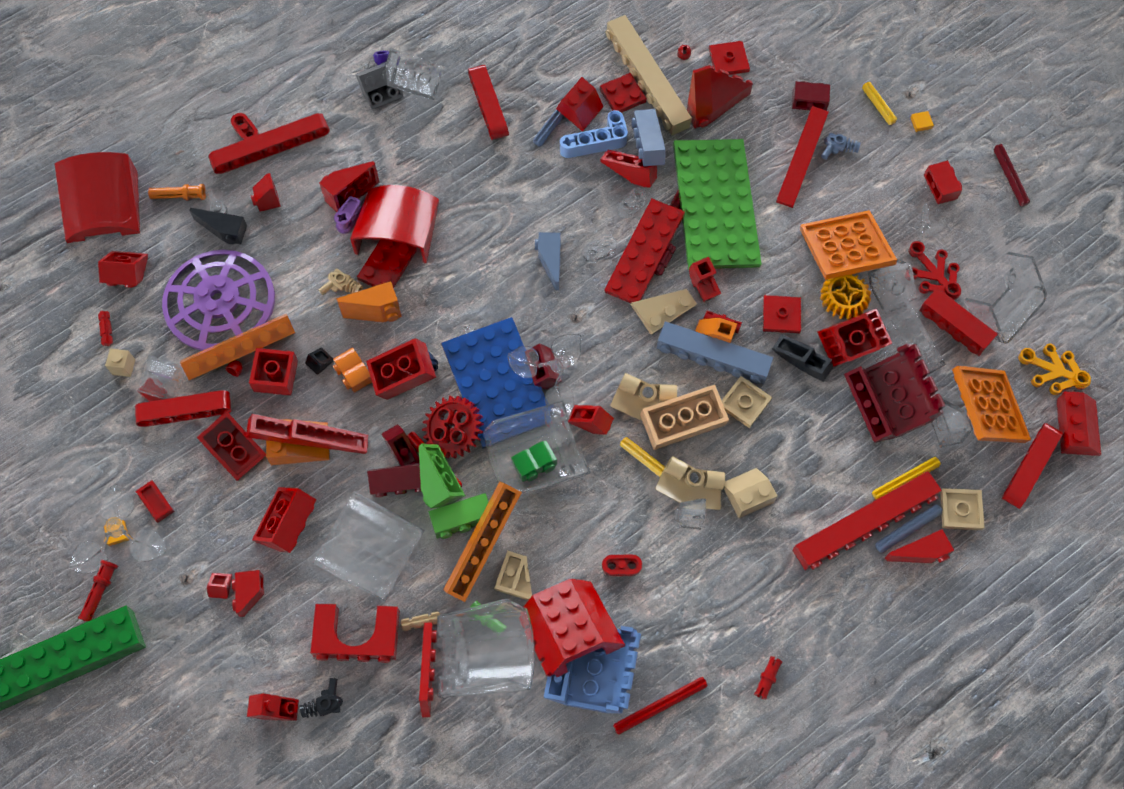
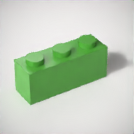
M486 493L428 511L436 538L446 539L451 537L453 533L459 531L460 533L470 531L472 527L477 526L488 504Z

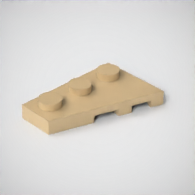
M684 289L632 302L630 305L652 335L663 327L665 321L670 323L697 305L689 291Z

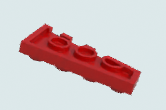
M424 623L419 692L422 717H431V701L434 699L432 681H435V669H432L433 662H436V649H433V643H437V630H433L432 623Z

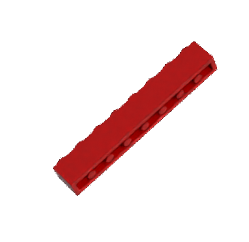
M927 471L796 544L792 551L805 571L809 568L815 570L823 564V560L828 558L830 561L840 555L839 551L852 549L856 546L855 542L859 540L864 542L873 536V532L877 530L882 532L889 527V523L893 521L898 523L903 520L908 512L911 511L914 514L922 508L921 505L927 502L929 505L939 499L938 495L942 490L930 472Z

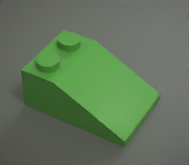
M419 445L421 491L424 495L423 500L425 504L430 508H440L455 503L466 496L439 445Z

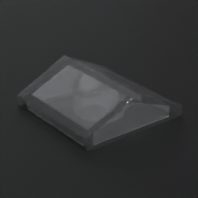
M148 355L137 391L162 399L178 397L185 372L181 365Z

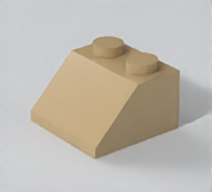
M757 468L725 481L723 488L738 518L773 504L777 498V494L769 479Z

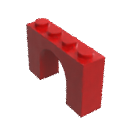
M315 604L310 653L313 657H316V660L327 661L328 658H337V661H349V658H357L359 662H370V659H378V662L390 663L391 660H396L400 616L398 606H377L376 625L372 637L364 644L349 646L342 643L337 635L339 616L337 605Z

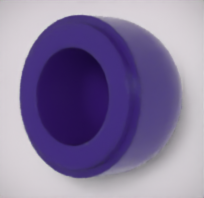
M377 51L373 54L377 65L391 61L389 51Z

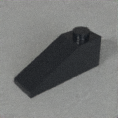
M190 208L189 211L193 219L222 241L232 245L242 243L247 228L244 217Z

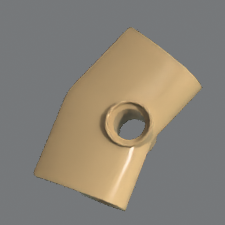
M625 373L610 406L642 420L640 416L642 409L676 398L677 385L649 384ZM645 387H650L653 390V395L650 398L643 396L642 392Z
M672 456L666 464L655 490L684 506L720 510L721 490H723L725 484V473L696 469ZM693 472L698 475L696 483L690 480V475Z

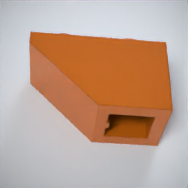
M722 318L699 320L695 331L731 343L737 323Z

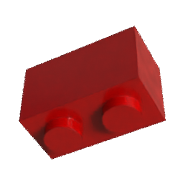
M943 161L927 167L924 177L937 204L958 199L963 190L962 184L958 181L955 170L949 161Z

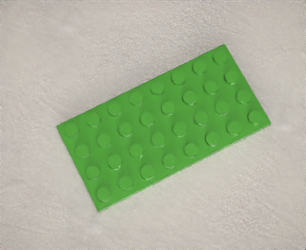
M674 140L673 150L680 207L682 211H685L682 223L688 270L692 263L708 256L715 269L761 267L762 263L744 140Z

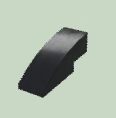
M783 334L772 347V350L787 362L824 382L833 369L832 359L816 353L815 348Z

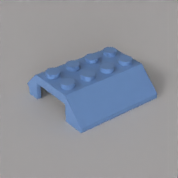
M621 626V629L617 630L625 643V647L607 655L603 648H599L566 663L568 673L556 677L555 674L547 677L544 698L571 707L604 713H622L623 709H628L630 694L626 693V690L632 689L634 673L630 672V669H635L638 652L634 651V649H639L641 634L637 633V630L632 627Z

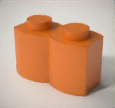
M353 347L333 358L335 362L333 368L338 376L342 374L345 378L342 382L347 390L352 389L355 393L372 383L368 369Z

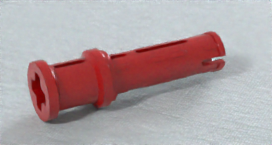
M105 560L100 561L101 566L97 575L93 577L94 584L78 619L86 622L92 620L106 587H109L112 583L110 580L115 569H118V565Z

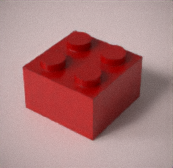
M256 348L249 379L253 392L291 396L298 365L295 353L292 351Z

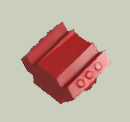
M877 308L817 331L828 358L832 359L833 366L852 361L893 344Z

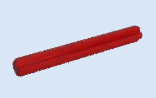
M700 677L614 723L613 727L616 733L620 735L705 689L708 686L704 677Z

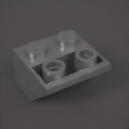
M389 62L355 74L371 109L404 97L392 64Z

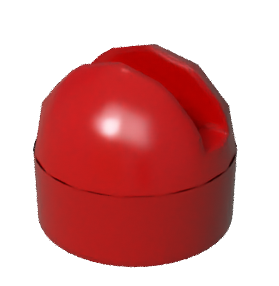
M681 45L678 48L677 56L682 60L689 59L691 56L690 46Z
M234 360L229 362L225 369L232 376L238 377L243 367L240 361Z

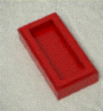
M153 480L135 491L157 523L175 512Z

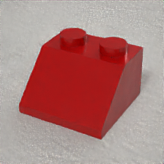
M581 77L561 100L556 110L583 132L604 106L596 88Z
M111 251L98 261L99 283H106L108 286L119 284L125 285L128 288L136 287L143 280L148 254Z

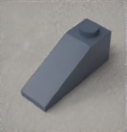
M539 232L538 239H535V250H538V258L554 289L559 290L561 233Z

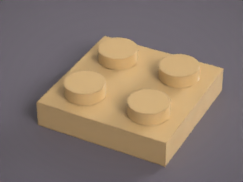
M740 376L721 401L728 414L750 428L770 403L772 397Z
M941 489L942 529L983 530L985 528L982 490Z

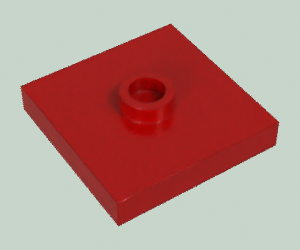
M743 41L709 45V53L714 71L718 72L721 69L727 71L729 75L750 71Z
M764 295L763 332L800 334L801 297Z

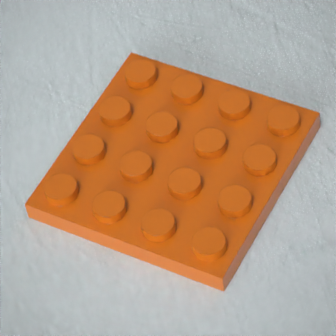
M870 210L800 225V231L825 280L888 267L897 263L896 256Z
M956 366L952 369L954 380L958 384L961 393V399L964 401L967 415L973 425L974 434L979 441L1027 443L1031 441L1005 371L967 366Z

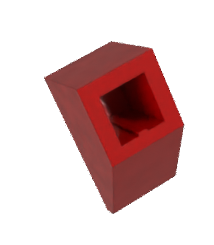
M260 570L236 572L235 579H232V590L235 592L232 608L239 617H245L264 595V576Z
M265 693L250 695L247 717L262 720L297 721L299 699Z

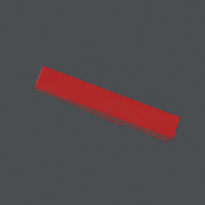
M812 106L776 203L793 208L829 111Z
M252 414L248 419L246 438L361 454L367 453V434L293 419L290 422Z

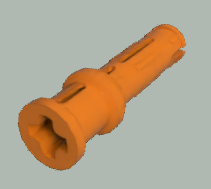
M185 184L182 187L149 188L148 195L150 199L183 198L184 200L200 198L205 200L206 188L204 184H199V186Z

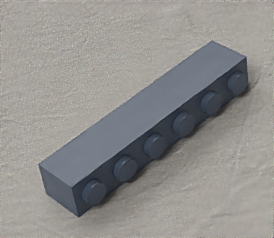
M666 321L657 342V349H660L663 353H672L684 360L690 359L699 365L713 367L719 372L731 373L737 378L742 376L755 384L765 383L774 358Z

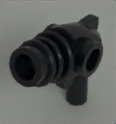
M329 678L328 690L321 691V696L316 698V703L312 699V705L310 702H308V706L306 703L300 705L302 718H309V714L313 717V713L315 717L318 716V713L321 717L330 713L341 712L340 706L343 700L336 695L338 679Z

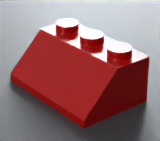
M1064 391L1056 400L1059 430L1063 432L1060 438L1061 454L1100 456L1101 446L1096 400L1084 392Z
M278 487L252 540L279 552L291 553L297 544L300 533L306 526L308 516L314 510V504L317 499L299 488Z

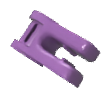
M349 196L335 214L334 220L338 232L346 234L352 230L362 208L359 206L361 203L359 199Z

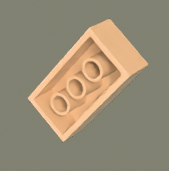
M715 385L644 408L640 414L653 450L723 427L729 421Z

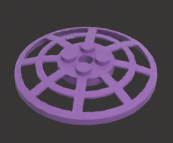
M214 250L191 258L171 276L163 294V315L175 337L189 347L203 351L219 344L206 343L208 332L215 333L232 329L235 336L243 333L239 324L249 316L253 308L264 312L253 328L268 322L275 305V291L268 272L254 258L237 251ZM229 255L226 262H212L202 265L200 260L211 256ZM238 256L253 263L260 272L249 275L247 271L233 263ZM192 264L195 266L196 269L185 278L181 285H173L177 277ZM223 267L220 275L209 276L206 269ZM230 269H234L242 274L244 278L233 281L227 276ZM199 273L202 281L197 287L187 286L191 279ZM265 279L268 289L267 305L256 301L254 281ZM249 284L250 299L240 297L238 288ZM169 292L178 293L177 303L180 313L171 319L168 313L167 298ZM184 293L193 294L194 303L187 308H184ZM216 293L222 294V296H221L220 299H218V300H213V299H212V297H213L214 294H216ZM238 304L247 306L243 313L234 319L231 313L237 308ZM199 310L205 317L203 323L200 324L189 315ZM225 317L228 322L220 326H210L212 318ZM184 319L192 327L201 330L199 340L195 341L183 335L175 325Z

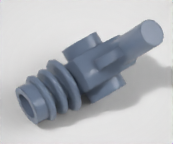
M829 133L824 139L827 147L821 157L826 160L831 153L838 154V152H843L844 149L845 152L849 149V152L853 150L852 153H858L861 142L856 140L853 143L854 140L850 142L849 138L847 141V137L842 134L835 135Z

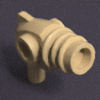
M335 269L334 272L328 274L329 281L318 289L322 295L330 289L334 292H337L339 289L355 293L363 290V286L359 282L354 281V278H351V276L342 273L339 269Z

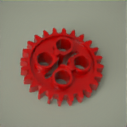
M449 396V400L443 397L442 404L436 401V408L430 407L432 413L425 414L429 419L423 421L427 425V427L422 429V431L427 433L423 436L424 439L428 440L426 444L439 445L445 458L448 459L450 455L456 459L457 453L459 456L464 457V451L471 453L469 447L476 448L477 446L474 441H480L481 439L477 435L483 433L479 427L483 426L484 423L478 421L483 416L477 414L480 410L474 407L475 404L473 402H469L466 398L462 399L460 396L456 398ZM449 413L448 418L444 420V415ZM466 415V420L461 423L462 417ZM444 431V436L440 439L439 436ZM462 434V439L457 442L458 436Z

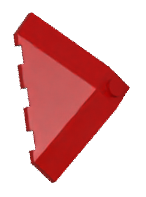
M711 65L693 70L687 111L692 117L691 123L694 129L711 124L750 95L753 85L752 81L746 80V82H743L742 77L735 74L730 77L727 71L721 69L716 72Z

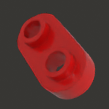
M237 113L232 116V127L242 140L259 135L257 128L246 114Z
M633 554L608 555L602 561V570L608 576H635L642 569V560ZM632 563L636 567L634 569H630L628 565ZM614 564L615 569H609L608 565Z

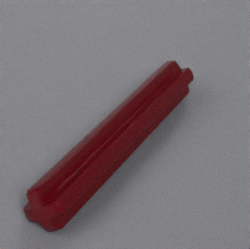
M996 145L993 150L1021 207L1027 206L1030 203V199L1004 145Z

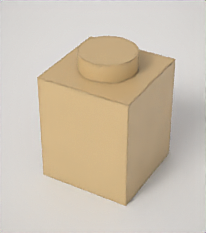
M110 348L105 366L112 375L131 377L135 359L128 350Z

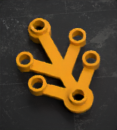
M1051 343L1043 348V353L1050 357L1053 364L1036 357L1035 351L1031 348H1024L1018 355V359L1022 364H1033L1050 371L1043 375H1035L1031 380V384L1034 387L1039 388L1045 382L1059 377L1069 379L1062 383L1054 382L1049 388L1050 393L1053 395H1058L1062 390L1073 386L1078 389H1085L1091 383L1090 374L1079 369L1074 359V354L1071 351H1065L1061 355L1060 360L1055 345ZM1063 363L1068 364L1071 371L1065 369ZM1035 379H1039L1041 383H1037Z

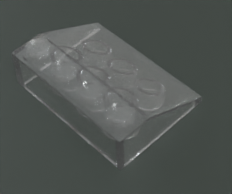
M907 297L878 312L893 344L872 352L877 363L897 354L896 348L905 344H917L922 355L919 360L924 359L930 374L946 365Z

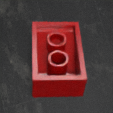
M373 161L333 171L329 175L324 176L319 182L325 202L335 212H338L349 196L359 199L368 190L380 183L376 165Z
M227 411L197 436V439L236 481L266 456V453L252 438H246V431Z

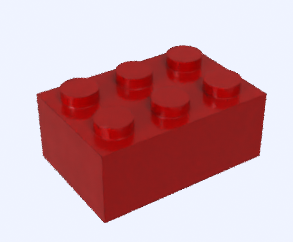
M416 338L366 361L376 396L386 400L436 378L426 343Z

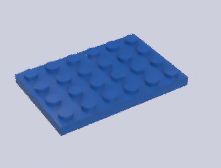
M512 317L441 343L462 398L475 404L474 407L480 410L477 414L483 416L482 419L478 420L484 423L483 426L479 427L483 433L477 435L481 439L482 449L554 422V417L542 388L534 385L525 356L526 349Z

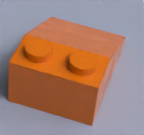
M391 281L336 298L343 318L393 322L402 317Z
M306 421L328 426L327 422ZM266 440V458L271 466L330 460L329 449Z

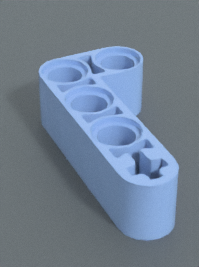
M617 110L611 111L608 114L607 127L563 136L560 139L561 156L572 158L624 147L627 143L628 131L623 114Z

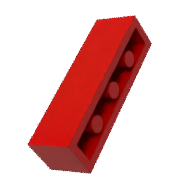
M938 288L924 301L919 309L924 317L931 319L941 330L948 332L954 340L962 343L971 353L980 356L998 335V333Z

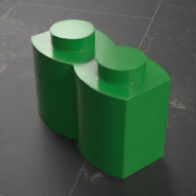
M546 440L511 457L512 464L522 482H531L538 477V474L543 472L549 473L557 465V458Z

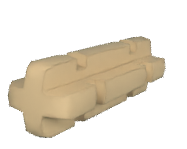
M433 612L431 615H419L412 617L410 620L405 618L401 620V626L403 631H408L413 627L414 629L422 628L424 623L440 624L442 621L440 612Z

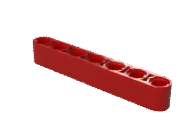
M317 113L212 151L208 155V159L214 173L223 174L324 137L330 132L324 115Z

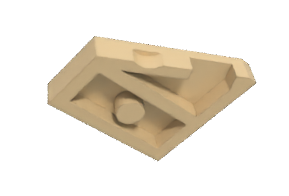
M507 550L494 588L496 591L525 600L531 598L532 591L527 556Z

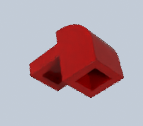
M709 256L692 263L689 267L693 287L697 288L703 302L721 294L714 279L717 272Z

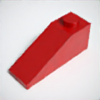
M608 149L600 159L601 163L635 185L650 188L657 179V165L643 166L642 159H639L638 156Z
M943 529L889 552L885 559L891 562L934 563L939 561V563L950 559L949 555L954 551V548Z

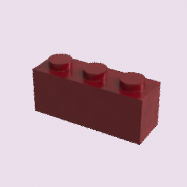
M420 463L367 471L370 495L375 494V497L387 496V492H395V495L406 494L407 490L415 489V492H422Z

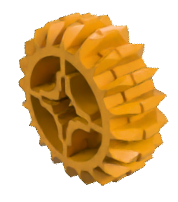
M851 274L824 281L820 291V300L823 301L822 307H827V312H833V317L837 314L839 319L845 316L849 320L851 316L855 317L858 314H863L864 310L868 309L871 301V291L868 290L869 284H864L865 279H858L859 274L855 277ZM837 286H841L840 289H836V291H832L833 288H835V287H837ZM855 300H859V302H858L857 304L851 305V302H855Z

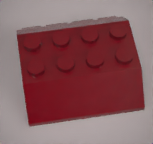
M905 344L896 348L898 353L866 369L859 366L844 374L874 443L898 438L933 422L944 413L942 410L945 407L944 401L940 394L935 395L938 389L932 376L927 377L930 372L924 359L919 360L922 355L917 344Z

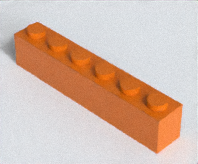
M284 314L181 360L180 364L188 380H191L256 351V348H263L296 332L288 315Z
M499 481L443 589L446 593L463 602L466 601L522 492Z

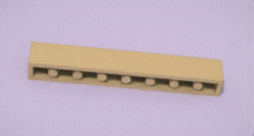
M626 15L607 22L605 33L608 40L613 42L615 51L620 53L624 65L628 66L633 78L637 80L640 89L646 94L648 103L653 105L657 117H660L663 121L665 130H668L671 135H675L690 128L692 117Z

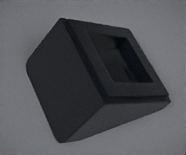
M321 347L307 355L305 364L318 375L334 360Z

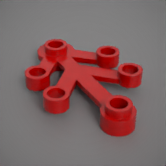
M919 241L912 242L908 249L909 254L914 258L917 257L928 271L912 267L909 269L907 277L910 280H916L917 278L935 280L941 284L935 285L930 284L928 281H923L919 286V291L923 294H927L929 291L934 292L938 288L953 300L959 298L961 295V287L957 283L959 265L957 263L949 264L947 272L950 274L948 281L944 277L945 260L948 256L947 251L943 249L937 251L935 255L937 260L936 268L923 253L925 250L924 244Z

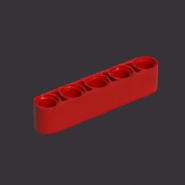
M485 64L469 68V78L491 140L509 136L508 127Z
M225 390L149 401L135 405L136 425L139 427L219 416L226 411L228 413L231 412L230 392Z
M1046 422L1042 425L1002 496L1003 500L1018 509L1023 506L1063 432Z

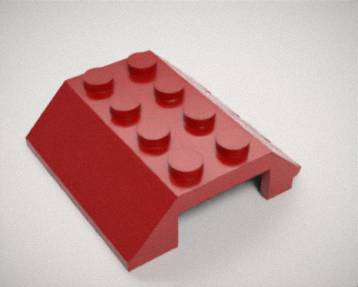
M565 580L532 595L521 609L522 614L519 616V619L524 629H527L526 634L531 644L535 645L533 648L539 661L542 662L541 665L548 677L553 674L559 677L568 673L566 663L599 648H603L607 655L625 647V643L591 581Z

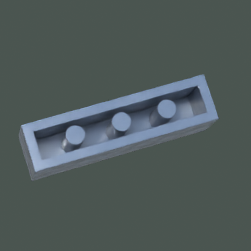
M635 110L634 118H631V126L634 139H636L639 159H642L643 166L665 165V146L656 110Z

